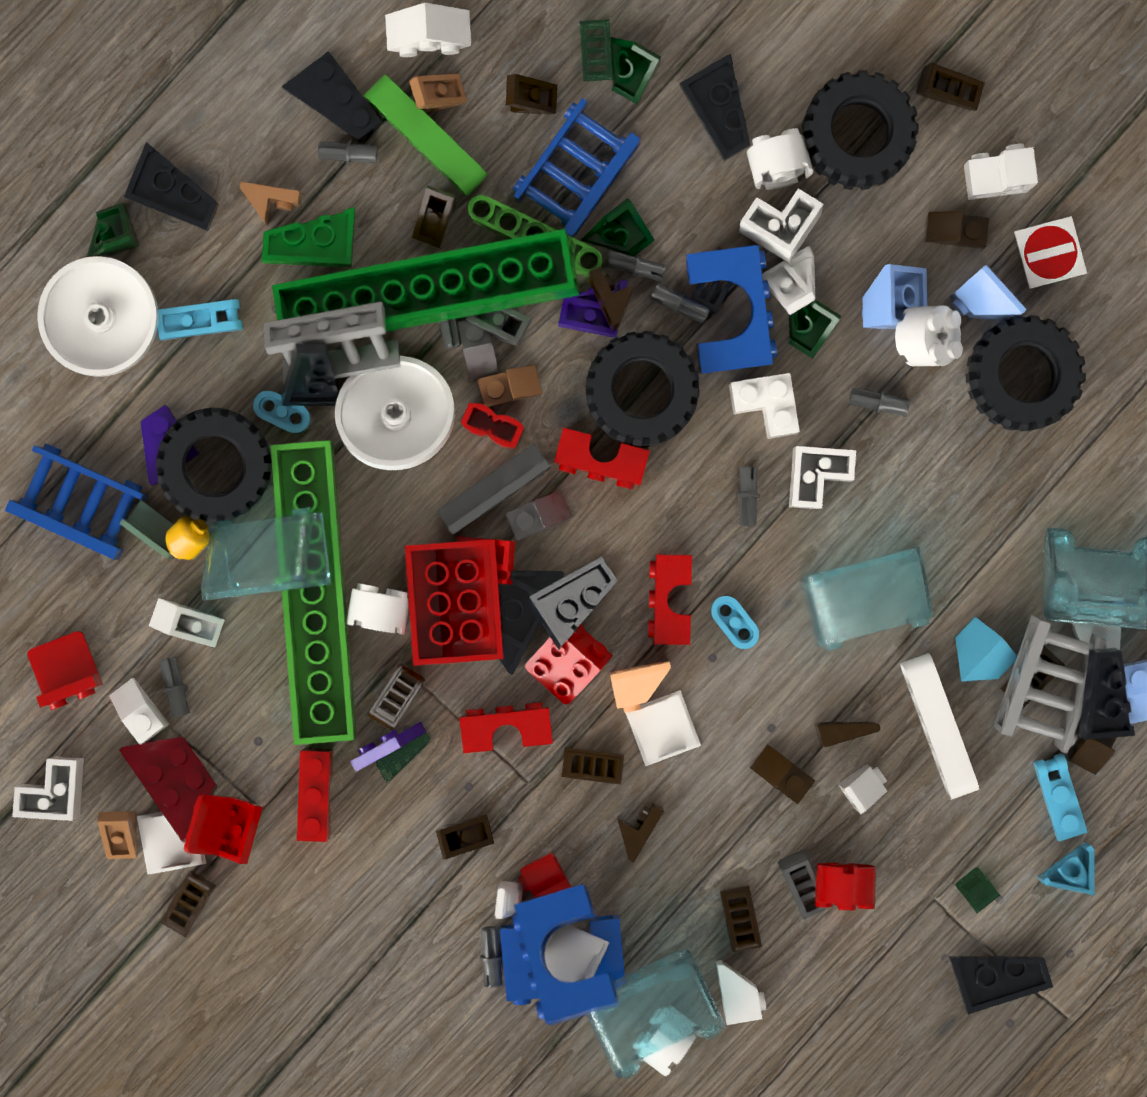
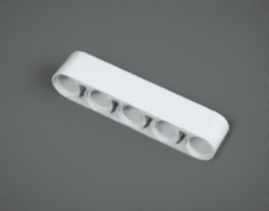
M926 653L900 663L949 799L952 800L979 790L975 773L931 655Z

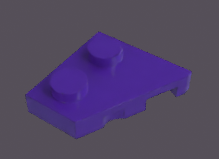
M618 281V284H614L615 290L612 293L626 288L628 281ZM592 288L583 293L579 292V296L563 299L558 327L613 338L617 337L618 330L612 333Z
M167 405L162 406L140 421L148 481L151 486L159 482L156 468L159 445L168 429L177 421ZM194 445L187 454L185 464L200 454Z

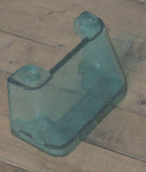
M310 508L292 510V516L233 524V519L218 521L217 523L215 522V527H210L209 529L210 541L207 545L201 584L202 601L331 585L322 513H311Z
M1047 528L1044 538L1043 611L1045 617L1055 622L1147 629V537L1137 540L1131 552L1074 547V536L1070 531Z
M920 547L905 549L897 553L799 578L817 646H825L826 651L843 647L842 641L911 623L912 628L930 624L928 618L934 617Z
M689 950L675 952L614 981L620 1005L587 1014L590 1024L617 1078H629L639 1072V1067L642 1065L641 1059L693 1034H696L698 1037L704 1036L705 1039H711L719 1035L721 1029L727 1027L702 971Z

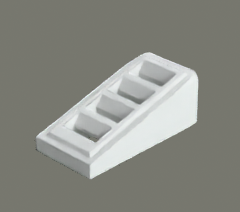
M501 881L499 883L495 909L496 919H504L516 913L514 905L522 902L523 887L520 883Z

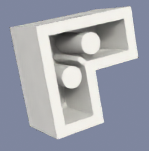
M422 3L385 15L387 51L400 52L401 57H414L418 55V51H435L437 49L442 50L444 55H454L460 53L459 49L471 46L469 10Z
M1024 144L1006 146V150L995 157H989V153L975 154L971 156L972 160H968L964 164L968 200L1027 193L1038 183L1034 148H1024Z
M797 189L783 212H780L756 197L740 221L739 233L790 263L820 218L823 203Z
M790 373L736 381L729 384L733 414L763 410L767 439L795 435L800 432Z
M794 447L789 507L821 509L824 480L854 481L856 450Z
M60 756L47 758L45 785L21 784L14 787L12 817L67 821L80 818L84 758Z

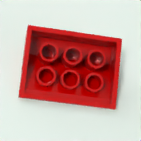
M495 539L405 546L413 666L503 659Z

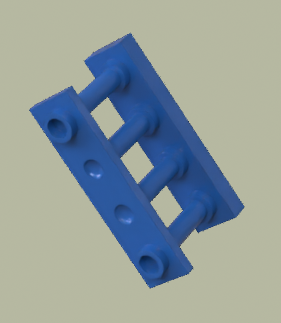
M583 98L578 105L574 102L570 105L564 115L567 119L528 176L522 175L513 187V190L516 192L514 194L516 202L520 203L525 195L562 220L561 224L565 226L563 229H566L569 236L575 238L641 142V139L632 132L627 139L623 136L619 138L583 113L587 108V101ZM576 122L613 147L612 151L616 154L610 163L606 160L604 162L600 161L566 137ZM559 146L596 172L595 175L599 178L593 187L590 185L584 186L549 161ZM542 171L579 196L578 200L582 203L576 211L572 209L568 211L533 186V183Z
M47 443L44 444L43 448L34 445L32 451L43 455L24 498L20 497L19 502L9 500L5 511L113 560H119L124 550L116 546L118 543L116 538L122 527L119 523L122 519L126 518L135 497L141 500L147 499L148 495L141 492L143 486L127 479L125 484L113 480L60 456L62 450ZM53 461L69 467V471L51 510H47L45 514L35 509L37 506L35 501ZM80 473H83L97 481L79 521L74 522L73 526L63 522L64 516H62V513ZM109 485L124 493L106 533L98 538L89 534L91 531L89 526Z

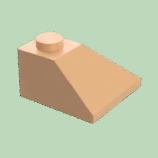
M665 660L609 672L617 709L623 708L624 713L642 709L641 704L647 703L671 669L670 662Z

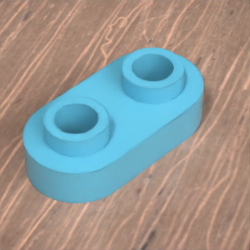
M263 391L254 399L253 408L256 415L273 425L293 434L302 433L310 426L311 415L303 405H282L281 395L273 391ZM268 401H273L275 404V408L271 412H267L264 407ZM294 414L301 415L302 419L299 424L295 425L291 422V417Z
M721 596L714 600L711 605V616L731 643L740 649L753 647L759 639V629L739 602L730 596ZM728 605L731 608V613L728 616H722L720 613L721 606ZM742 628H746L749 631V636L745 640L740 639L738 636V632Z

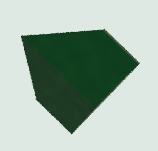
M609 36L613 78L611 90L637 105L660 67L661 56L637 42Z
M628 198L607 213L581 239V241L631 256H635L655 241Z
M124 202L96 212L98 218L87 257H110L140 246Z
M814 300L789 315L790 340L788 343L813 359L842 316L819 301Z

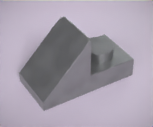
M511 308L472 315L466 318L469 323L495 335L500 341L516 346L519 345L532 322L531 318Z
M467 320L458 322L470 381L499 374L490 333L469 323Z
M561 491L539 498L506 513L517 541L572 518Z

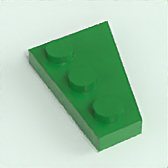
M355 207L335 215H323L316 220L300 224L297 222L264 231L262 262L264 264L352 268Z

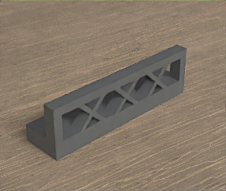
M532 444L437 510V512L448 526L447 528L452 535H456L548 471L551 466L537 446Z

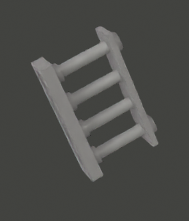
M382 302L264 323V344L267 354L282 352L286 359L283 360V384H285L296 343L330 344L341 342L342 350L328 352L335 379L401 367L398 339L385 342L382 334L386 333L385 308ZM370 336L373 343L356 347L353 339Z
M1031 615L993 727L1001 734L1011 737L1014 730L1022 728L1056 738L1053 745L1062 752L1068 753L1070 746H1073L1077 739L1076 728L1082 713L1089 649L1107 648L1105 645L1107 640L1092 633L1090 641L1087 643L1051 632V623L1041 617ZM1049 643L1085 654L1079 671L1042 660L1040 655L1043 646ZM1039 671L1075 682L1070 698L1067 699L1032 688L1031 681L1034 673L1036 674ZM1029 699L1065 710L1060 727L1022 716L1021 710L1024 701L1027 702Z

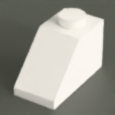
M158 598L149 626L167 635L215 648L224 619Z
M134 677L109 696L121 721L139 744L148 742L169 725L168 721Z
M868 764L838 783L853 808L860 814L867 811L887 792L883 785L887 782L878 767L872 769Z
M722 960L716 961L726 1024L761 1020V1011L766 1010L764 992L758 993V989L753 982Z

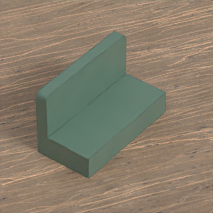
M141 500L129 517L122 519L119 524L166 559H173L174 556L169 553L166 547L165 537L166 532L174 523Z

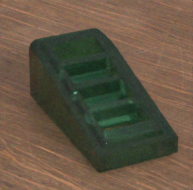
M609 19L579 21L583 82L613 80ZM603 29V34L587 35L586 30ZM604 41V47L587 48V42ZM605 53V59L588 60V54ZM606 65V71L589 72V66Z
M425 732L401 748L376 761L375 764L386 783L391 781L429 743L432 738L429 732Z

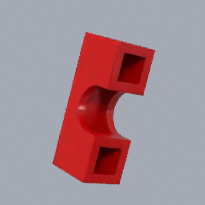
M563 427L554 464L559 465V471L576 475L577 470L588 472L587 478L600 482H604L605 478L617 480L616 486L633 490L634 485H641L650 450L621 443L619 452L612 461L599 462L590 454L589 446L592 435Z
M656 554L655 561L650 560L649 578H655V590H649V608H654V620H648V638H654L653 644L690 645L691 615L674 613L668 606L667 598L669 592L678 585H692V555Z
M542 702L525 704V709L513 710V705L495 707V713L484 714L483 708L465 710L466 716L459 718L463 754L494 750L493 734L498 727L503 725H511L519 730L522 736L523 747L553 744L549 707H543Z
M304 748L300 750L297 841L327 842L330 839L331 809L329 796L330 783L333 777V749Z

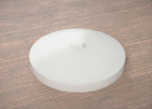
M94 256L73 261L53 275L42 292L38 305L37 319L43 343L59 363L83 375L104 377L115 375L131 368L145 356L157 333L159 313L155 295L150 285L140 273L119 260Z
M400 356L401 367L353 375L343 384L335 405L336 426L345 447L361 462L384 470L408 469L432 458L447 442L455 420V406L452 393L443 376L432 366L421 360Z

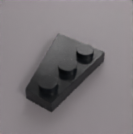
M329 51L281 86L283 90L295 96L309 108L327 118L331 123L359 142L383 124Z
M730 53L679 84L724 162L750 147Z
M145 143L124 197L208 231L219 204L149 143Z
M948 956L967 1014L1053 988L1043 957Z

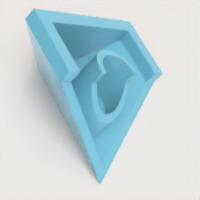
M976 617L955 637L961 682L999 679L1017 659L1016 653L1006 641Z
M1083 842L1037 876V878L1047 886L1095 896L1093 847Z

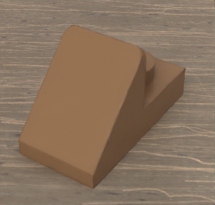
M459 74L416 76L409 80L417 109H422L426 114L467 102Z
M240 182V189L267 226L272 203H275V208L292 211L293 206L301 208L303 195L300 191Z
M535 365L507 369L506 372L478 379L483 403L488 408L542 394Z
M99 812L97 823L106 858H136L137 833L135 812Z

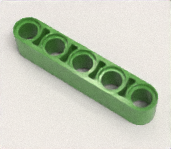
M385 74L363 95L392 126L466 197L488 176L482 167L422 109H417L416 103Z
M478 195L472 198L468 205L469 216L473 223L507 240L525 237L530 231L535 229L540 230L542 233L556 231V229L488 196ZM486 204L490 208V213L483 218L477 217L474 214V209L477 205ZM505 217H513L517 221V225L514 229L507 231L500 226L501 221ZM570 236L576 273L588 277L589 271L602 267V255L594 247ZM591 255L595 257L597 265L593 269L582 267L580 261L584 256Z

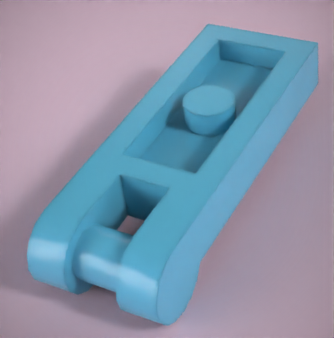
M225 300L159 309V340L243 330L242 320L238 318L239 300ZM226 311L227 321L218 322L217 312Z
M1063 753L1054 755V759L1047 761L1041 759L1033 763L1058 841H1063L1088 833L1068 771L1066 758ZM1057 770L1059 778L1049 780L1048 773Z

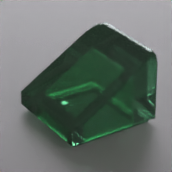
M978 867L955 883L956 888L976 913L1000 896L987 876Z

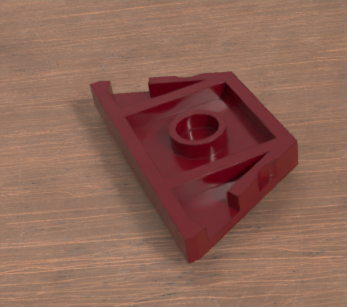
M183 736L121 747L119 751L180 840L185 843L198 796L200 794L213 795L218 785Z

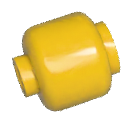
M182 516L166 532V547L169 553L177 559H194L210 543V533L207 524L200 518L196 520L190 518V516Z

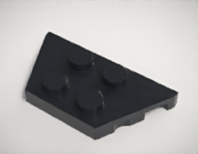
M511 571L512 584H498L503 659L499 660L509 674H514L540 623L527 602L528 597L562 579L565 574L564 572Z

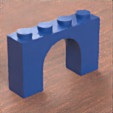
M753 245L686 254L689 284L720 280L730 281L740 286L746 292L751 303L749 323L740 334L726 340L696 343L700 373L772 365V358L777 357L775 340H770L769 328H773V316L771 310H766L765 299L770 298L768 280L763 281L761 269L766 268L764 250L759 251V246Z
M584 884L514 905L516 913L512 914V920L516 931H521L524 942L520 943V949L524 961L529 960L532 972H528V979L531 989H537L540 1001L535 1004L540 1020L545 1019L546 1024L554 1025L620 1005L611 974L605 973L577 982H563L557 980L550 973L546 965L545 949L553 933L566 925L595 917L588 888Z
M619 914L595 916L589 919L590 932L592 935L609 942V945L594 976L605 973L611 974L618 996L620 991L626 990ZM514 924L501 925L500 936L506 1000L513 1001L514 1005L530 1004L531 999H538L539 996L537 989L532 990L529 983L528 972L532 970L529 960L524 961L521 953L520 943L524 942L521 931H516Z

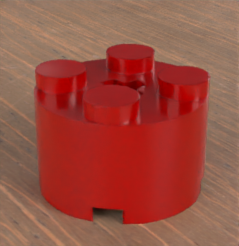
M817 863L815 907L831 908L834 904L838 906V910L855 911L856 905L859 909H875V866L858 863Z

